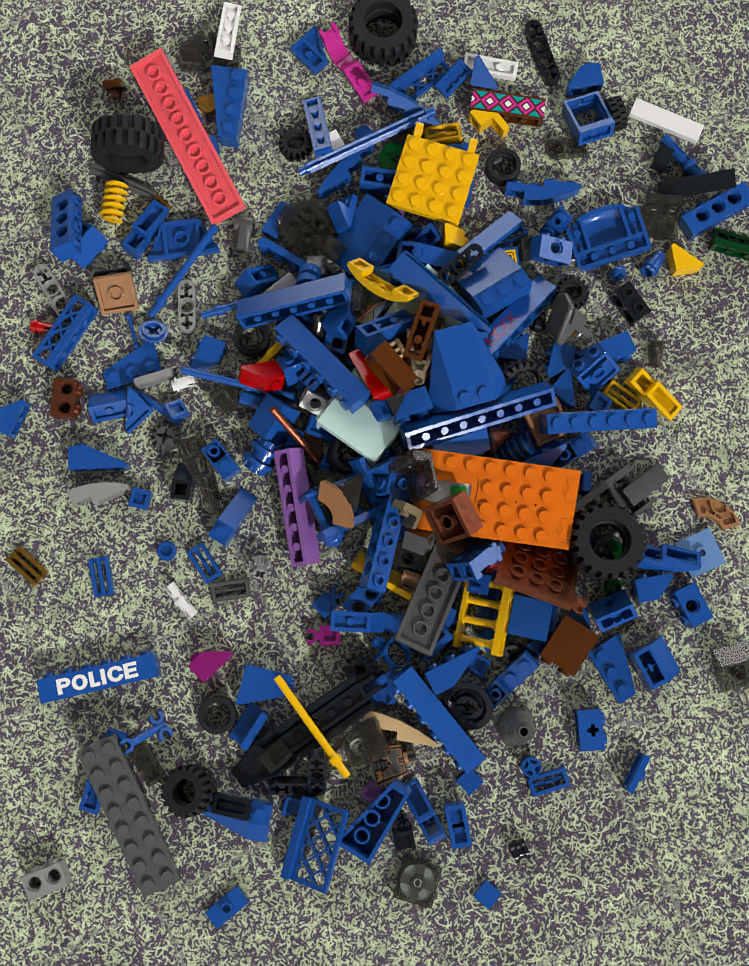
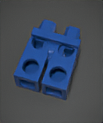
M500 540L472 543L469 545L470 549L464 550L446 563V566L454 581L479 580L483 576L481 571L485 567L500 562L503 559L501 553L506 548Z

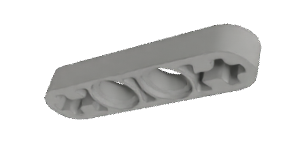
M45 264L37 265L34 269V276L59 317L64 308L58 309L57 303L60 300H65L67 305L69 299L52 270ZM41 270L45 271V275L49 280L46 281L41 276ZM50 285H57L55 293H48ZM68 318L64 319V321L62 322V324L65 327H68L70 325V323L67 322Z

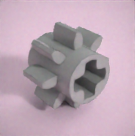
M263 555L255 556L253 561H249V574H253V577L256 579L266 578L267 573L272 574L271 560H268Z

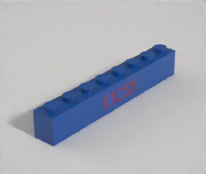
M538 275L532 281L530 293L506 306L503 312L492 320L493 328L488 333V338H484L483 341L495 361L555 299L557 286Z
M544 381L508 392L489 402L460 410L443 412L401 425L399 429L403 445L408 451H413L557 406L554 387Z

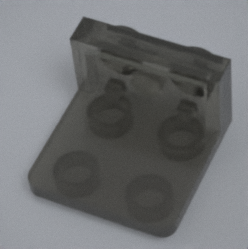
M411 449L407 451V454L396 458L394 462L388 465L389 473L405 474L411 503H417L438 490L431 452Z

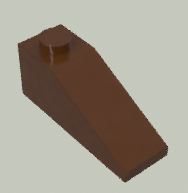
M421 299L403 352L404 357L422 362L441 313L440 304Z

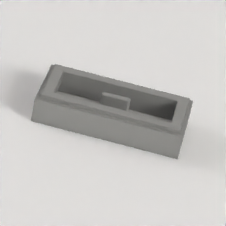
M171 368L134 378V383L139 389L173 380L175 375Z

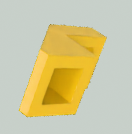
M471 110L469 113L468 121L478 133L491 126L501 139L508 135L510 127L499 113Z

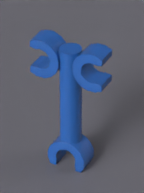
M161 711L156 712L158 721H155L152 716L147 718L148 723L152 727L132 739L124 738L119 742V745L126 743L129 746L124 755L131 753L134 746L156 733L159 742L165 740L162 736L163 732H166L169 737L173 735L172 729L167 727L163 721L164 715Z

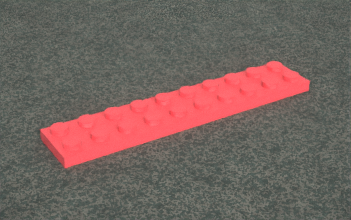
M162 48L157 49L129 66L212 225H218L244 210L246 206Z

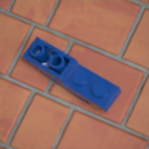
M555 178L545 179L542 186L537 183L524 184L513 180L507 181L504 196L522 198L521 205H547L578 195L581 184L575 181H558Z
M527 650L509 663L484 688L488 696H491L493 709L539 668L540 663Z

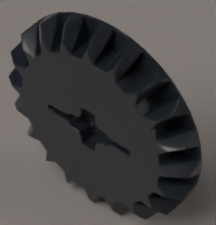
M464 680L459 683L456 682L454 687L446 690L443 696V706L462 729H480L492 717L494 710L491 696H488L486 689H482L479 684L476 685L472 681L465 682ZM466 701H469L470 705H472L470 709L464 704Z

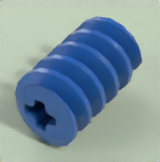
M526 431L527 437L520 433L519 440L516 436H512V442L507 438L505 445L502 444L495 451L494 457L496 459L513 461L514 459L519 460L520 457H527L528 454L533 455L535 453V444L531 433Z

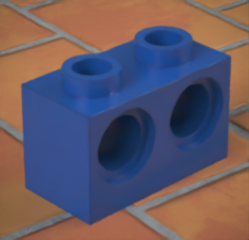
M357 587L342 607L346 611H353V605L356 602H360L364 605L363 612H371V607L374 604L378 606L385 597L383 593H377L375 598L369 599L365 595L366 590Z
M463 800L443 803L452 849L472 846Z

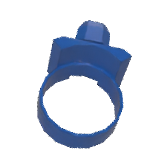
M374 636L371 644L376 650L378 649L374 660H379L383 657L386 664L393 669L403 668L410 662L411 652L409 647L393 640L395 636L386 642L381 636ZM396 644L402 648L406 657L404 665H397L390 659L387 649L388 645Z

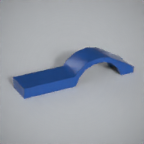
M331 610L330 631L396 633L404 613Z

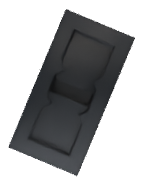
M630 281L616 289L609 297L630 327L646 318L651 312V309Z

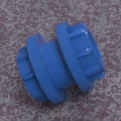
M259 435L257 439L253 438L250 442L254 447L252 451L246 450L243 454L245 458L244 466L258 475L265 476L267 472L274 470L275 467L271 464L273 459H275L274 451L281 450V445L266 440Z

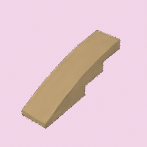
M375 710L364 716V718L379 720V729L396 731V740L436 747L435 740L401 719Z

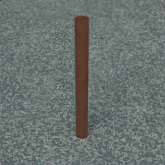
M275 406L271 407L269 412L299 446L303 447V450L314 463L319 465L322 459L282 413Z

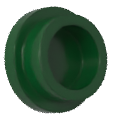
M618 578L607 580L605 583L607 594L611 595L622 590V581Z

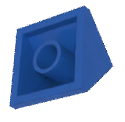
M266 393L248 426L264 439L282 444L288 432L269 412L270 408L275 406L291 425L294 424L300 411L273 395Z

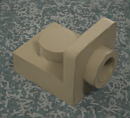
M394 499L391 507L397 509L399 515L404 516L402 525L416 529L423 511L407 502Z

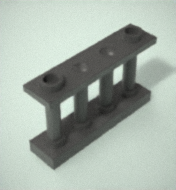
M630 463L623 466L576 501L574 514L576 516L580 515V513L586 510L584 506L589 502L591 505L594 504L596 506L601 504V497L599 495L604 491L606 494L609 493L616 504H619L620 508L625 506L630 509L615 490L616 486L614 485L617 481L623 482L626 486L632 483V480L629 478V472L633 470V467ZM654 497L648 501L644 498L639 502L641 506L634 512L630 509L628 513L631 515L634 513L639 515L641 512L647 513L654 508L653 503L657 501V498ZM595 526L591 532L597 540L591 543L593 547L597 545L602 547L610 541L608 537L617 530L611 526L610 530L602 534L598 527Z

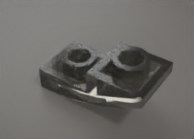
M564 137L548 140L550 159L560 160L587 157L586 144L578 146L575 139L567 140Z

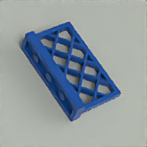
M302 796L280 877L286 880L291 879L321 893H328L350 811L318 800L317 797ZM317 805L322 806L325 815L319 819L315 813ZM335 812L342 814L341 821L336 826L331 817ZM325 818L328 819L331 829L326 832L323 831L320 825V821ZM316 825L320 835L312 839L310 829ZM333 831L336 840L330 846L325 835ZM321 838L326 849L318 853L314 842ZM308 845L311 846L314 856L309 859L306 858L304 853L305 847ZM328 852L330 862L324 867L320 855ZM316 858L320 869L313 873L308 862ZM303 865L309 875L306 878L298 876L299 869ZM322 872L325 879L323 886L318 885L314 877Z

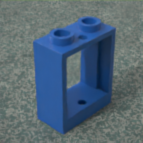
M598 91L563 101L562 116L578 146L613 136L615 121ZM594 109L600 121L580 127L574 115Z

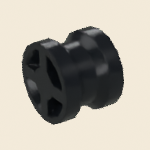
M523 838L519 839L518 843L508 844L516 864L520 863L521 859L531 858Z

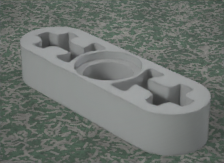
M184 279L178 284V325L185 334L193 333L197 327L196 287L189 279ZM186 285H189V287L191 288L188 290L189 297H186V293L182 289L185 288ZM190 302L192 309L184 311L182 309L184 303ZM185 316H189V322L192 324L189 326V329L183 326V324H186Z

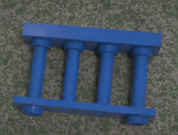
M352 472V476L333 484L338 488L342 487L354 511V527L376 518L379 503H369L368 486L357 478L355 472ZM358 480L370 505L369 511L364 512V510H361L349 483ZM312 488L303 493L304 496L299 500L300 504L309 500L322 527L320 528L321 532L316 535L319 543L350 529L339 525L332 527L328 523L316 498L318 497L319 489L315 491Z

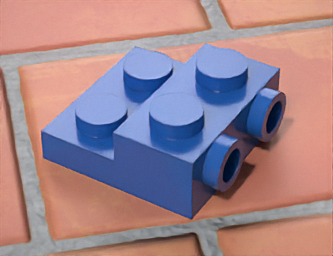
M599 343L589 347L587 353L580 359L574 360L569 368L571 373L591 395L621 370Z

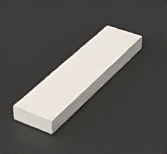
M228 2L223 3L214 57L233 60L241 5Z
M636 98L629 114L631 118L694 144L697 143L704 127L700 123L639 98Z

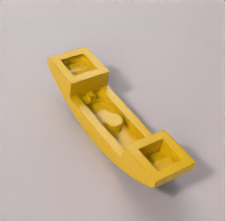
M361 258L347 263L354 277L364 287L379 297L395 302H408L419 296V292L405 284L395 287L373 274L374 266Z

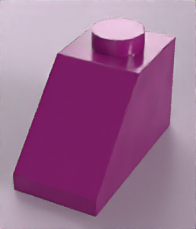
M203 651L200 654L196 652L189 659L191 663L188 667L205 683L234 653L232 651Z

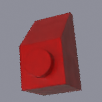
M273 360L240 366L238 381L259 391L270 392L283 388L285 374L277 361Z

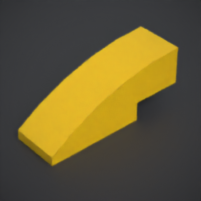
M635 368L624 380V383L651 408H657V413L668 421H671L683 408L659 381H654L643 368Z

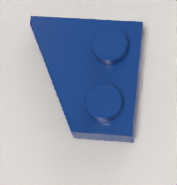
M314 25L290 47V52L316 76L328 65V59L323 50L317 27Z

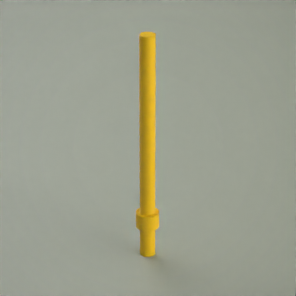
M278 675L274 678L276 684L330 758L328 761L331 765L337 768L344 779L347 778L350 772L343 764V759L339 753H335L281 675Z

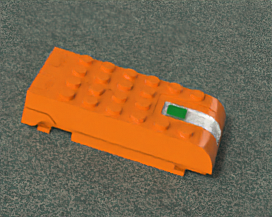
M420 448L412 505L423 511L426 507L448 496L466 490L483 524V527L471 535V537L569 550L581 471ZM423 511L416 528L433 531Z

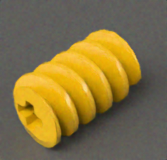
M107 181L105 183L106 189L103 192L105 196L102 198V210H100L99 214L108 222L122 224L123 220L118 217H123L124 213L119 210H125V206L121 203H126L127 199L122 196H127L128 192L123 189L129 187L120 181Z

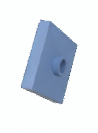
M709 528L673 544L675 547L701 553V569L686 571L690 579L726 563Z

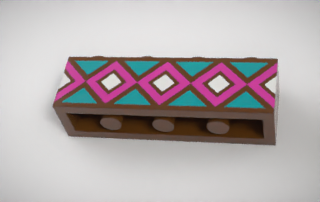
M473 88L469 113L471 110L499 113L506 123L541 127L546 99L539 96H524L520 93L510 94L500 90L490 91L485 88Z

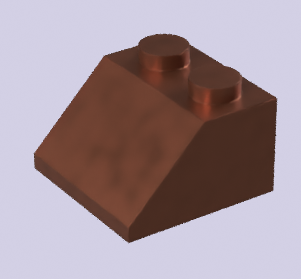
M466 490L448 496L423 509L440 545L469 537L483 527Z

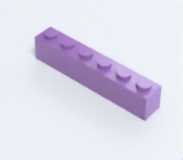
M303 447L274 451L291 567L319 563L321 560L318 540L316 538L313 508L309 500L301 504L299 502L304 496L303 493L309 490Z

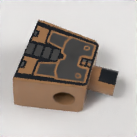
M400 743L368 746L377 786L407 774L405 764L417 761L414 749L402 752Z

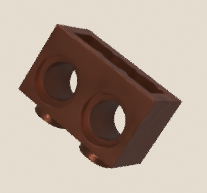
M53 378L50 406L51 417L62 420H78V415H81L82 406L79 404L80 397L83 396L84 392L83 386L78 380ZM72 387L71 393L65 394L66 389ZM70 405V410L64 413V407Z

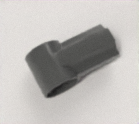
M235 216L234 252L240 254L249 253L251 236L254 234L255 217Z

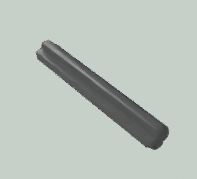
M92 163L89 167V171L92 174L107 181L116 180L128 185L129 188L127 190L147 199L153 200L158 195L156 190L110 169H106L99 164Z

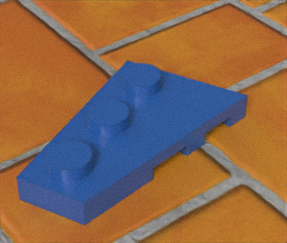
M617 633L593 648L589 652L588 657L618 704H621L635 695L636 691L621 635Z

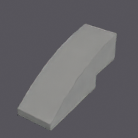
M101 482L78 486L66 492L73 506L79 507L90 501L99 506L132 491V486L123 483Z

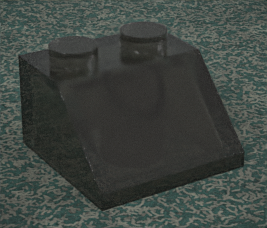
M749 640L712 650L711 663L721 693L749 686Z

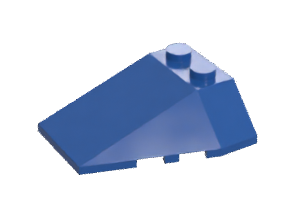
M472 321L433 331L430 388L428 389L429 397L434 406L432 409L433 413L460 410L495 400L508 393L504 374Z

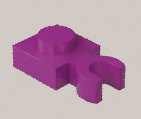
M330 625L320 626V632L314 629L306 630V633L311 632L314 634L313 640H306L308 644H313L320 640V646L340 645V631H330Z

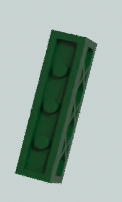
M715 228L709 250L749 261V237ZM718 234H719V235H722V236H724L726 239L719 238V237H717V235H718ZM740 240V241H742L744 244L737 243V242H734V241Z

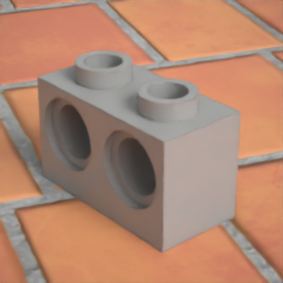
M58 857L47 861L44 867L39 868V865L27 869V873L21 877L28 901L67 887L73 882L66 859L58 860ZM53 869L59 871L60 878H56L53 875ZM34 877L40 879V885L34 883Z

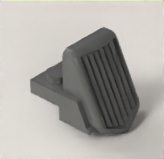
M567 293L558 294L545 326L546 334L559 346L563 345L573 333L580 338L584 336L588 340L594 336L583 325L588 318L574 307L570 295Z

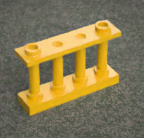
M491 580L489 588L499 589L503 592L501 600L494 601L472 596V592L467 591L469 581H463L465 587L456 631L454 630L452 633L454 636L451 640L453 646L461 648L462 642L489 648L491 655L503 657L515 590L493 583L494 580ZM474 604L497 609L499 611L498 619L493 621L468 615L469 606ZM466 623L493 628V631H495L494 639L487 640L464 635Z

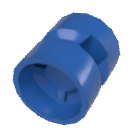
M303 264L299 268L295 285L322 279V270L316 264Z

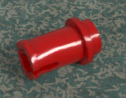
M39 319L32 320L30 331H33L35 334L37 332L47 334L49 332L48 328L51 329L53 324L41 322Z

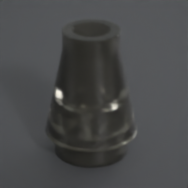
M650 340L647 345L648 367L660 368V363L666 349L665 341Z

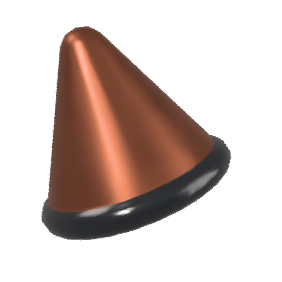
M486 427L491 447L490 450L485 451L487 456H492L510 436L509 430Z

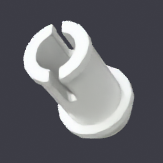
M189 375L178 379L174 377V380H170L173 391L180 392L181 389L196 386L194 377Z

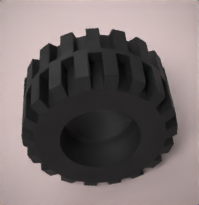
M188 764L174 768L175 770L168 772L169 776H166L163 780L165 784L161 785V790H163L161 799L164 798L165 802H163L164 807H169L167 810L169 813L174 812L175 817L188 818L206 812L213 805L211 801L214 799V792H217V787H214L216 780L211 778L213 775L211 771L206 772L207 768L205 766L200 767V764ZM187 779L193 783L195 788V796L192 802L185 797L183 792V786Z

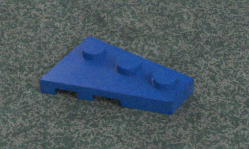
M147 341L103 371L107 389L111 391L134 384V378L162 370L155 343L149 344Z

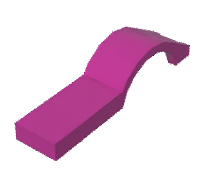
M332 22L330 30L325 33L322 29L318 31L319 36L331 60L345 75L364 104L378 94L371 92V79L359 60H355L350 55L342 41L339 29Z

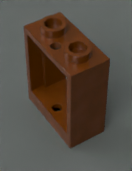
M386 340L364 360L368 368L394 397L399 394L404 396L416 385L413 381L418 378L417 375Z

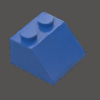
M82 221L81 254L71 258V260L84 269L90 266L94 261L93 258L106 248L108 240L93 225Z

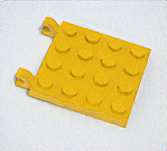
M417 122L414 135H407L386 206L458 227L480 156L475 154L478 139L471 138L468 150L464 151L421 138L424 124Z

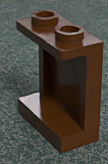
M562 613L559 618L560 622L543 649L539 650L538 653L542 656L540 659L546 664L551 665L554 663L557 665V670L565 676H568V674L575 676L600 636Z

